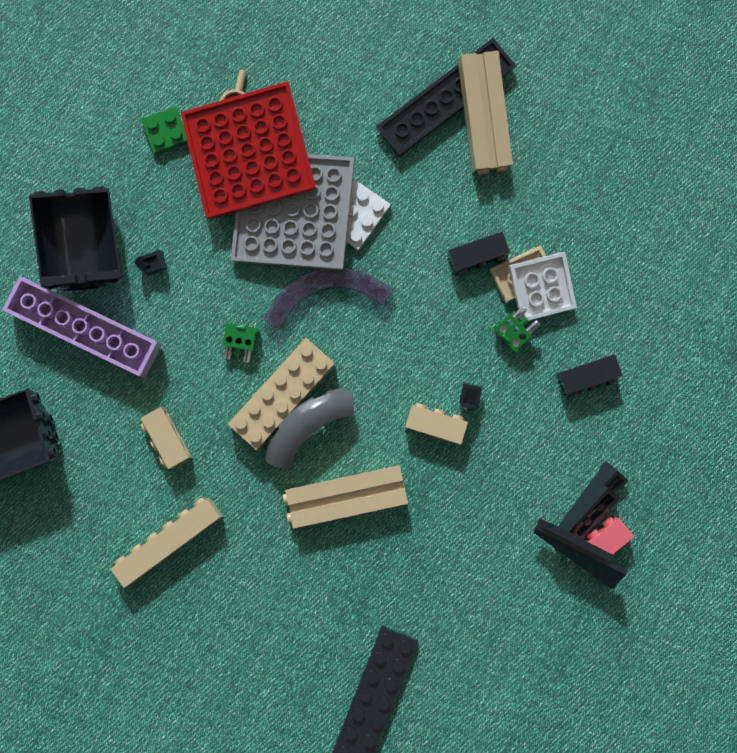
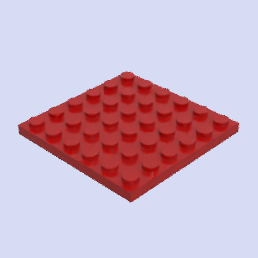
M288 81L180 112L207 220L317 189Z

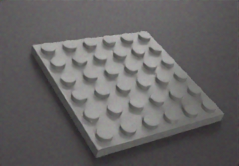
M308 154L316 190L236 212L231 261L344 270L355 158Z

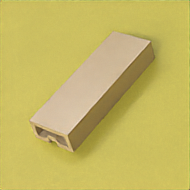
M499 51L483 52V54L477 55L476 53L461 55L458 59L472 173L478 172V175L488 174L491 170H496L497 173L506 172L513 165Z
M400 465L285 490L286 494H283L285 506L289 505L290 513H287L289 525L292 524L293 528L408 504Z

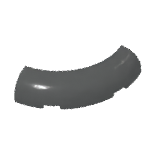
M342 388L327 391L325 395L316 399L310 398L295 408L279 424V430L274 438H270L264 454L265 461L277 468L290 469L296 452L313 432L331 421L353 416L354 401L349 389Z

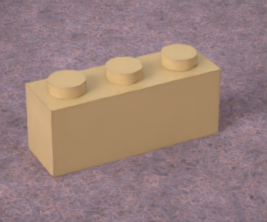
M416 403V406H411L405 428L461 445L468 422L464 421L462 416L453 414V417L445 415L446 412L443 410H427L426 405Z
M160 407L141 418L143 422L141 427L146 434L149 433L152 439L150 443L155 451H159L161 455L159 459L164 467L173 469L192 458L165 408Z

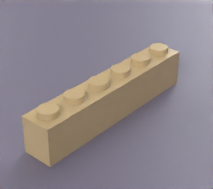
M203 497L193 503L195 507L190 511L185 509L178 514L179 519L175 522L169 521L161 527L163 531L158 534L154 532L146 538L147 542L142 546L138 544L130 550L131 554L125 558L123 555L114 561L115 566L111 568V571L123 588L131 585L223 517L210 498L205 500Z

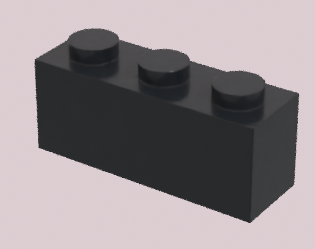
M502 231L448 250L447 255L454 275L460 273V276L470 273L471 269L476 267L479 270L488 267V263L494 261L500 263L507 260L506 257L510 254V250Z
M615 354L557 373L563 394H570V397L582 394L581 390L588 388V391L600 388L599 384L606 382V385L618 382L617 378L623 376Z

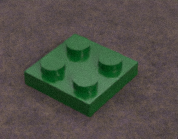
M176 106L141 119L155 155L188 143L184 125Z

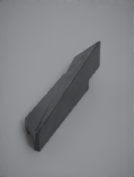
M605 462L558 527L583 539L620 499L614 493L629 480L612 465Z
M539 518L533 532L610 589L615 588L628 571L610 562L613 554Z

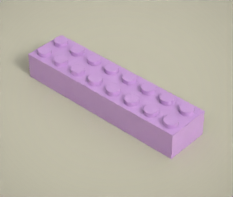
M19 276L2 309L142 378H146L162 346L161 343L51 290L42 288L40 285Z

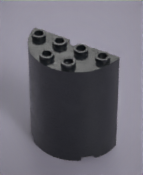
M97 186L89 190L75 188L72 193H66L65 190L59 189L53 191V193L36 191L33 194H29L39 278L42 288L52 290L60 287V291L88 290L104 287L106 282L116 283L121 279L109 188Z
M29 388L0 398V481L50 463L58 457L57 442H59V436L52 426L54 424L53 417L50 413L47 414L41 403L40 395L37 392L34 393Z

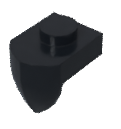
M161 250L144 256H138L135 259L137 268L144 274L152 275L166 270L164 253Z
M463 383L460 406L465 411L469 412L478 408L483 386Z

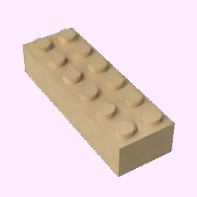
M305 338L233 417L228 425L255 450L259 451L279 429V424L285 417L301 405L336 366L335 363Z

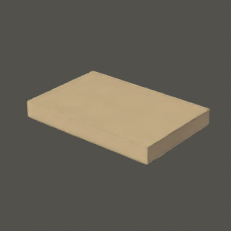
M541 245L489 269L505 304L515 300L508 266L545 257L546 255Z

